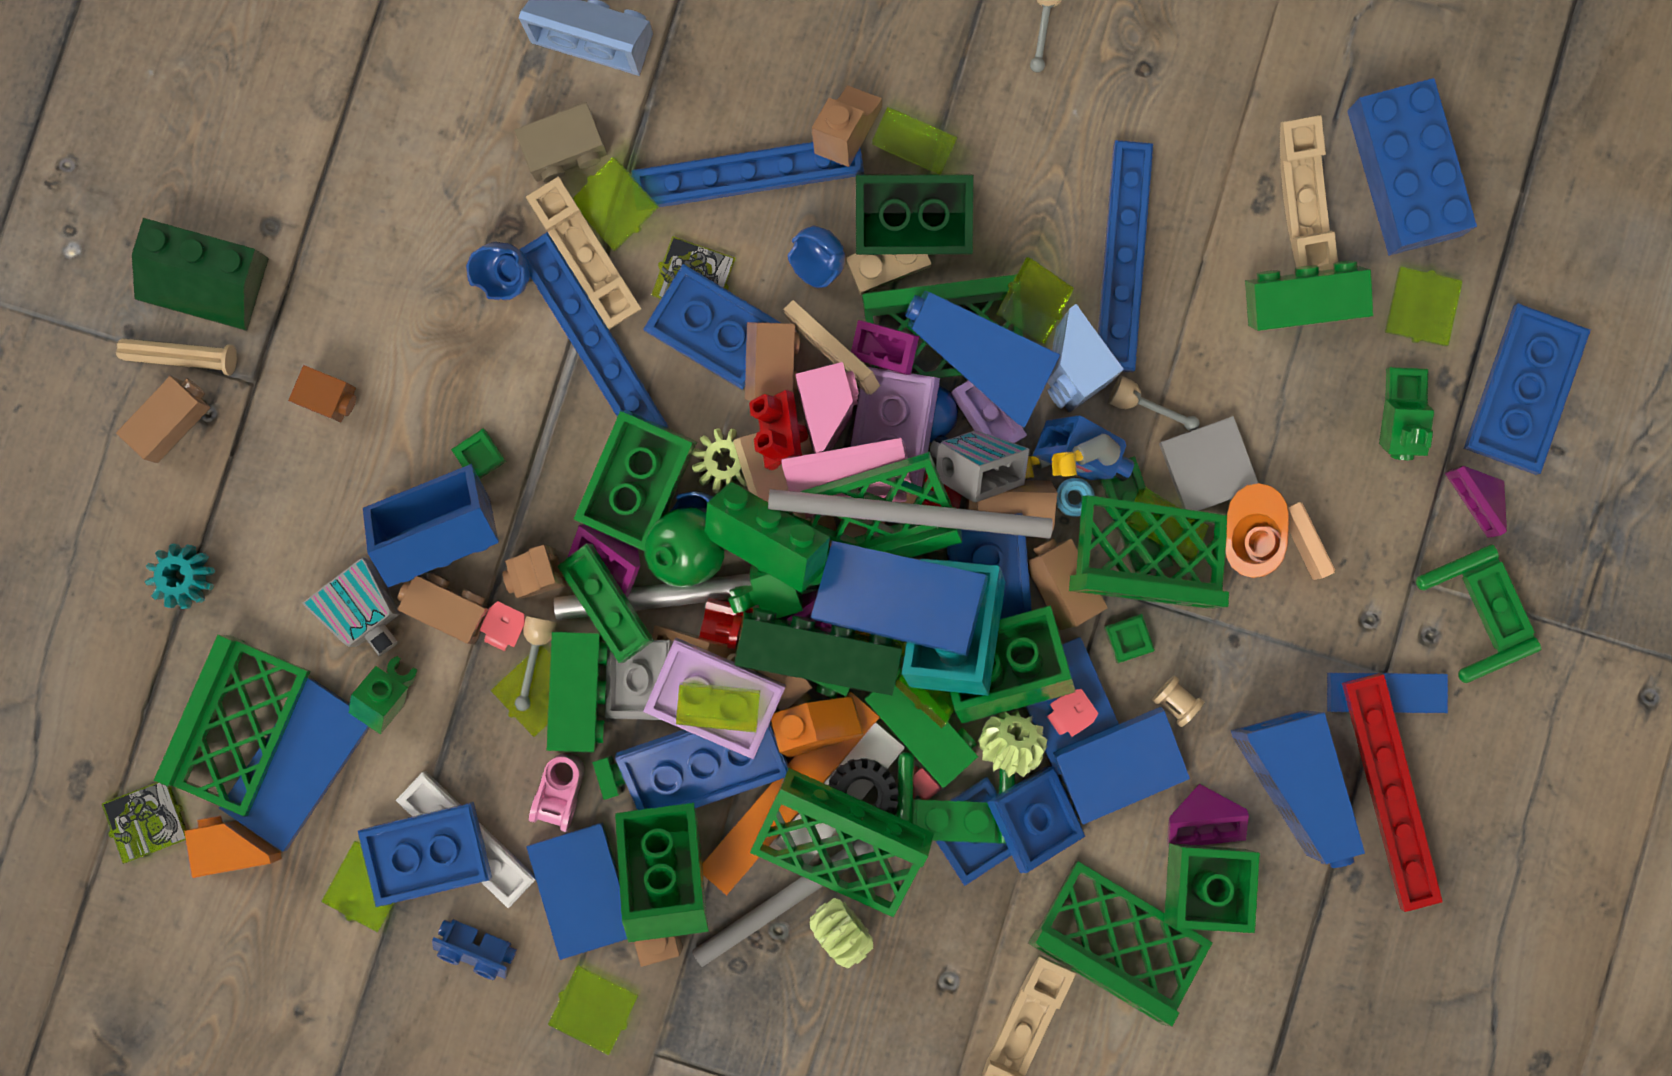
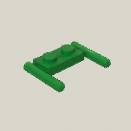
M1493 544L1416 578L1417 587L1425 591L1462 574L1463 582L1494 649L1498 651L1496 654L1460 669L1458 677L1463 683L1472 682L1541 651V645L1534 636L1533 627L1503 562L1499 560L1498 551Z
M907 752L899 755L897 817L934 833L932 841L1006 844L986 802L913 800L914 756ZM1000 768L999 794L1015 785V773L1008 778L1005 770Z

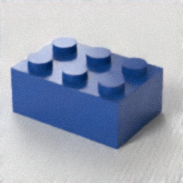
M472 464L363 507L367 553L387 587L411 581L420 574L438 567L448 566L457 559L472 553L482 552L490 546L499 543L490 498Z

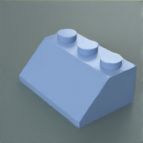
M529 0L519 15V20L532 44L640 76L653 35L650 21L646 20L643 14L629 9L624 10V13L609 9L610 6L600 0H588L587 2L582 0Z
M1077 304L1069 308L1055 329L1052 351L1060 354L1047 381L1051 387L1047 391L1053 402L1060 409L1065 406L1070 413L1104 389L1124 369Z

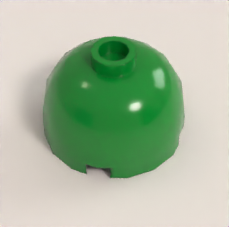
M697 508L676 509L663 514L649 530L645 542L644 557L648 568L656 578L670 586L685 588L711 579L720 570L725 557L724 549L720 550V546L712 542L704 531L706 513Z

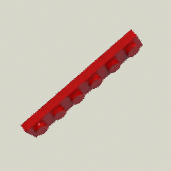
M1377 673L1343 682L1344 694L1400 909L1408 912L1442 903L1443 900L1384 674Z

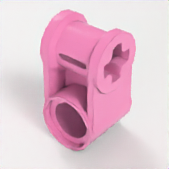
M563 753L547 763L539 789L531 806L529 821L535 823L537 820L560 826L561 831L567 832L569 830L576 810L577 796L585 769L582 760L573 753ZM563 762L571 766L573 779L570 782H563L558 779L555 773L557 763Z

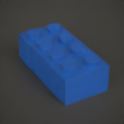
M1432 78L1360 97L1347 112L1388 256L1462 237L1476 228V220L1435 79Z

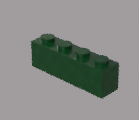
M753 608L752 613H743L734 657L735 666L893 696L902 654L900 643L894 641V639L870 634V636L856 634L854 629L832 625L831 629L815 626V620L803 616H793L792 621L776 618V612L767 609Z

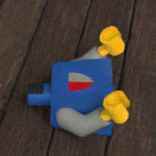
M1080 415L1046 420L1035 451H1033V456H1028L1025 479L1034 478L1032 466L1037 465L1039 469L1052 465L1053 476L1062 475L1066 477L1078 475L1088 480L1111 479L1114 477L1120 481H1126L1133 471L1134 462L1123 456L1126 448L1125 440Z

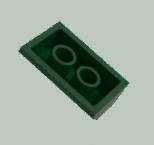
M971 173L855 174L856 255L973 254L974 175Z
M143 218L132 252L134 299L247 331L269 258L254 248Z

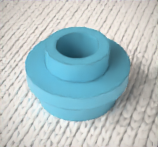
M1067 479L1057 488L1056 504L1060 511L1068 516H1081L1082 496H1094V491L1091 485L1083 479ZM1070 491L1080 493L1081 502L1079 504L1073 505L1068 501V493Z

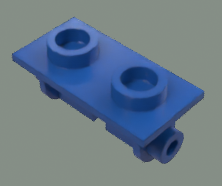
M455 919L451 922L446 920L442 922L438 935L443 936V939L440 940L435 937L432 939L433 950L438 951V958L453 965H458L460 961L474 966L473 971L476 974L490 980H495L496 976L506 979L507 967L503 966V963L511 964L517 949L511 947L510 942L485 933L480 946L473 944L479 932L478 929L458 922Z

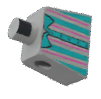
M972 431L951 439L940 435L931 444L930 453L934 458H937L936 469L942 483L975 503L1020 487L1025 483L1029 449L1024 446L979 431Z
M359 559L302 602L306 609L348 647H357L367 640L377 655L381 656L398 643L386 625L400 613L371 559Z

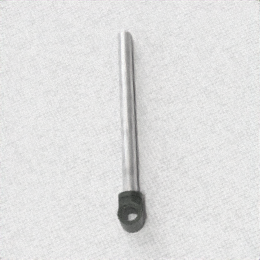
M750 573L711 578L703 583L685 588L668 584L634 587L631 589L627 599L635 611L707 602L708 598L719 601L728 600L731 597L730 589L751 585ZM810 584L805 590L818 589L820 584L814 586ZM576 595L554 598V611L557 620L589 617Z

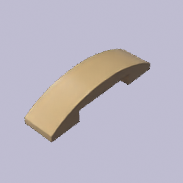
M1321 115L1281 122L1280 127L1283 199L1296 267L1317 265L1319 266V271L1334 269L1333 263L1338 262L1335 232L1330 231L1321 157V155H1326Z
M559 176L526 196V199L608 329L613 328L642 310Z
M1040 955L1038 956L1005 1018L981 1076L1026 1075L1056 1009H1060L1076 975L1075 971Z

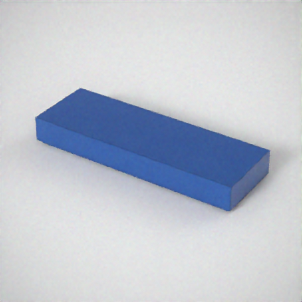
M1327 673V711L1349 712L1342 683L1377 673ZM1381 673L1384 674L1394 713H1448V674Z

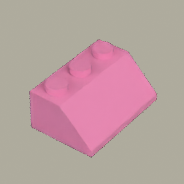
M843 362L796 374L798 393L814 454L831 451L852 417L853 406L858 404L857 394L859 393L853 371L845 372Z
M902 438L787 458L781 461L788 490L800 492L908 459V453ZM908 472L904 480L913 483L911 472ZM879 481L870 484L866 492L885 499L892 486ZM899 489L892 502L907 501L906 494L911 493ZM839 493V494L833 495V496L851 497V496H848V495L843 494V493ZM805 513V518L811 519L814 514Z

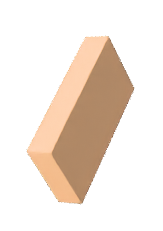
M1298 502L1288 506V530L1312 579H1323L1335 573V568L1303 503Z

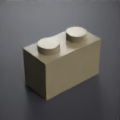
M587 102L514 129L530 173L536 182L540 180L550 182L558 176L562 178L565 175L564 171L577 166L580 169L592 167L601 161L600 157L608 155Z

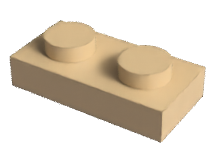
M855 253L846 257L847 265L860 295L931 267L928 254L856 255Z

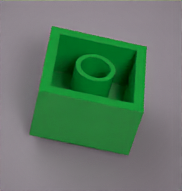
M1169 843L1164 922L1181 929L1255 933L1260 853L1245 848Z

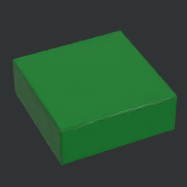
M1387 368L1385 399L1425 401L1428 404V369Z
M484 428L451 449L462 467L472 464L479 479L507 462Z
M1142 614L1104 627L1116 663L1155 651Z

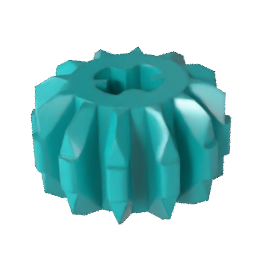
M175 543L169 545L168 553L164 550L155 552L159 563H148L146 565L149 571L154 572V577H149L144 581L148 586H157L151 595L154 600L164 598L165 607L174 608L178 604L181 609H190L192 600L197 603L205 601L201 589L212 590L214 588V584L206 581V576L215 573L213 567H203L209 558L206 553L196 554V546L187 544L182 549L179 544ZM178 570L182 575H185L183 582L175 577Z

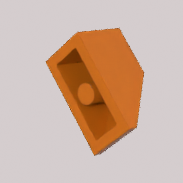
M853 697L805 703L776 712L771 719L779 752L789 758L864 735Z
M221 815L197 820V828L185 831L192 878L271 864L282 859L281 852L236 820L223 823Z

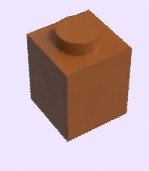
M303 365L288 401L341 423L344 416H349L355 406L356 395H354L356 387Z

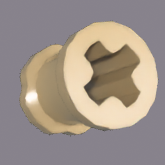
M1172 676L1158 690L1152 701L1155 704L1163 705L1177 718L1176 723L1183 727L1197 714L1205 702L1200 697L1194 698L1179 684L1180 679Z

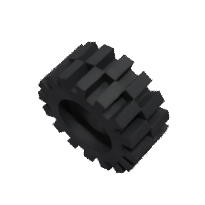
M868 758L852 759L844 765H840L835 773L831 775L828 786L846 794L853 782L860 779L868 780L876 786L878 791V797L873 806L890 814L897 808L898 788L889 770L879 762L868 760Z

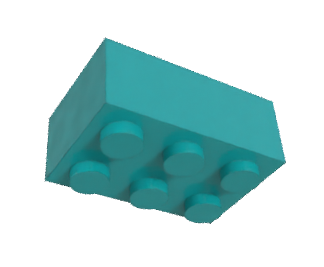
M920 559L921 561L984 574L988 577L968 656L907 642L902 669L903 677L908 685L913 688L989 696L1005 589V579L1000 566Z

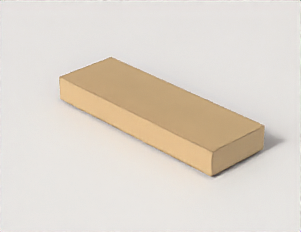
M794 300L783 309L789 322L795 324V329L833 364L843 362L845 372L853 371L857 386L867 395H872L880 387L873 371Z

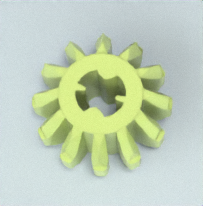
M719 428L714 429V436L716 438L714 443H711L708 437L703 435L700 440L707 447V450L694 449L692 453L693 456L704 459V462L692 465L693 471L703 472L708 470L700 478V484L705 486L715 478L712 490L717 494L721 491L723 482H726L728 485L730 482L738 479L746 487L747 484L742 474L743 471L733 442L737 437V431L730 429L727 440H723L721 430ZM722 452H730V457L735 462L732 468L727 465L726 471H721L719 464L715 461L717 455L723 457Z
M1016 710L1011 715L1003 712L987 720L982 729L983 732L979 738L978 747L983 750L982 760L993 762V772L1001 768L1005 770L1008 778L1015 772L1024 777L1030 770H1035L1040 765L1048 740L1042 736L1043 726L1032 724V716L1025 719Z
M833 898L828 903L825 902L816 910L817 912L810 917V929L814 932V937L837 964L850 968L855 963L858 964L866 958V954L873 949V938L868 933V929L845 902Z

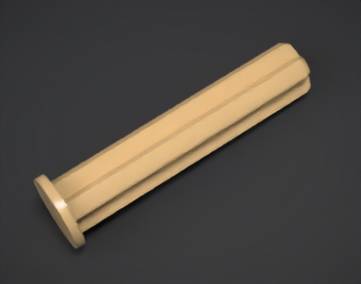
M120 339L116 350L117 357L124 361L222 370L225 375L229 376L234 373L237 363L235 346L227 344L224 348Z

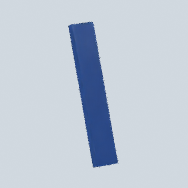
M1115 140L1112 153L1098 334L1124 370L1122 372L1133 373L1136 367L1153 143Z
M809 142L631 170L637 209L641 211L855 177V174H864L860 148L851 165L847 167L815 154L814 144Z
M546 232L520 248L519 250L526 257L531 279L616 416L618 417L620 411L628 410L669 428L549 233Z

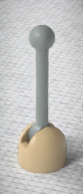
M1037 0L1043 6L1035 58L1030 62V68L1033 72L1039 73L1045 68V61L1042 58L1050 9L1057 6L1062 0Z
M1122 375L1116 381L1108 400V404L1125 410L1133 408L1137 404L1184 424L1185 428L1189 431L1198 429L1200 425L1199 419L1195 416L1186 417L1141 397V390L1138 384Z
M530 616L525 618L524 636L532 645L521 695L515 700V706L520 711H525L530 707L531 702L528 695L539 646L548 643L552 639V632H555L557 622Z

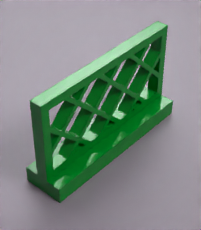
M1018 274L862 294L866 322L874 323L873 316L889 314L901 324L897 330L903 331L906 327L916 336L918 335L908 327L911 319L906 318L903 320L895 313L907 312L914 295L922 297L924 290L955 305H966L977 315L995 324L997 323L985 315L986 311L994 301L1010 299L1011 316L1003 327L1008 329L1012 323L1013 332L1023 337L1018 297ZM987 302L981 311L973 305V303ZM920 336L919 338L922 340V343L916 349L914 360L927 344ZM944 358L934 371L925 372L913 363L912 368L919 373H911L936 378L962 375L955 368L941 370L947 363ZM871 364V367H872V368H878V369H879V366H876V365H872V364Z
M930 452L800 491L832 496L843 493L853 498L892 502L897 491L901 489L917 496L913 504L922 505L923 501L927 499L940 504L941 507L953 508ZM925 468L928 474V479L923 487L904 480L908 472ZM880 481L892 487L884 499L866 492L869 485ZM785 511L830 537L827 557L832 541L908 558L962 543L961 529L906 523L888 526L877 520L838 517L842 520L835 531L817 524L821 517L819 514H814L811 520L808 521L795 516L793 512ZM849 522L868 528L865 534L856 537L843 534ZM823 572L811 583L812 586L820 584Z
M1090 495L1082 496L1076 575L1070 576L1069 591L1205 609L1227 608L1229 605V592L1223 591L1227 515ZM1094 506L1104 507L1114 520L1102 531L1093 522ZM1117 509L1125 510V511H1124L1122 514H1120V513L1117 511ZM1133 512H1139L1149 525L1138 536L1134 534L1125 522V519ZM1152 514L1160 516L1157 519H1155ZM1168 517H1174L1183 529L1172 541L1160 526ZM1187 519L1195 521L1190 524ZM1203 522L1215 523L1214 539L1206 546L1195 529ZM1117 526L1130 542L1118 553H1116L1105 538ZM1152 532L1156 534L1165 547L1153 558L1141 543ZM1186 537H1189L1199 550V553L1188 563L1176 548ZM1098 543L1111 559L1101 569L1089 567L1090 550ZM1133 549L1137 551L1146 564L1137 573H1131L1122 561V558ZM1169 553L1181 568L1171 578L1166 577L1157 565ZM1203 558L1211 567L1210 583L1201 582L1192 570ZM1116 566L1119 571L1110 570V569H1111L1112 567ZM1151 570L1154 576L1145 574H1147ZM1186 575V577L1189 580H1183L1181 578Z
M217 634L153 781L167 787L174 786L245 817L248 816L311 671L244 643L245 641L234 636ZM243 653L255 657L261 671L260 674L245 680L242 679L238 669ZM266 662L276 667L268 670ZM282 670L297 675L291 690L278 696L270 675ZM232 678H234L235 684L230 685ZM263 678L271 699L252 706L245 685ZM238 689L245 710L227 716L222 704L223 698L226 693ZM287 698L284 707H282L280 701ZM273 704L278 715L275 727L262 732L255 711ZM216 714H218L220 720L213 722ZM248 715L255 735L237 742L229 722ZM222 725L229 746L211 753L206 737L210 729ZM271 734L270 739L267 743L265 740V736ZM257 740L263 755L258 764L247 768L239 747ZM202 750L204 756L198 758L199 753ZM232 751L239 772L221 779L214 757ZM206 761L213 782L202 787L188 782L193 767ZM255 771L251 780L249 773ZM240 776L247 790L241 804L228 798L223 783ZM216 787L218 794L209 791L208 789Z
M788 768L750 853L894 918L920 867L924 866L929 856L934 833ZM781 804L798 811L802 819L785 823L779 811ZM821 823L829 825L836 829L838 835L821 839L815 825ZM806 827L812 842L796 845L790 831ZM781 834L787 848L776 850L764 845L763 842L766 837ZM860 839L871 844L874 851L857 855L851 841ZM843 844L849 858L832 862L826 848ZM817 850L823 864L813 867L804 863L801 854ZM897 856L910 862L911 865L907 869L894 872L888 858ZM879 860L885 874L868 878L862 864ZM854 867L859 880L850 883L840 879L837 871ZM890 883L895 896L892 901H888L877 896L873 887Z
M1076 861L1039 929L1034 931L1028 944L1161 1025L1172 1027L1180 1013L1177 1010L1213 942L1191 929L1175 928L1165 923V913L1079 861ZM1080 874L1093 881L1097 895L1096 898L1077 902L1073 886ZM1101 886L1112 893L1103 895ZM1069 895L1071 904L1062 906ZM1119 896L1127 902L1131 918L1111 923L1105 900ZM1099 902L1104 925L1085 930L1079 907ZM1135 907L1142 910L1146 914L1137 916ZM1073 909L1078 932L1063 935L1051 927L1059 912ZM1153 917L1160 921L1164 938L1145 943L1139 920ZM1132 922L1138 945L1119 950L1112 927ZM1169 927L1180 934L1171 936ZM1106 929L1112 952L1096 955L1090 950L1086 934ZM1080 936L1082 945L1073 941L1071 938ZM1186 937L1198 944L1199 947L1192 960L1179 963L1173 941ZM1166 943L1172 965L1152 970L1146 948ZM1140 950L1146 972L1131 976L1124 971L1120 955ZM1114 957L1116 966L1105 959ZM1188 966L1184 975L1182 976L1180 968ZM1174 970L1178 986L1172 998L1169 999L1158 992L1154 975ZM1148 978L1150 987L1139 981V979Z

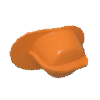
M1261 483L1247 485L1235 494L1229 505L1227 513L1226 558L1231 567L1243 576L1257 578L1272 573L1283 562L1288 548V505L1282 494L1272 486Z

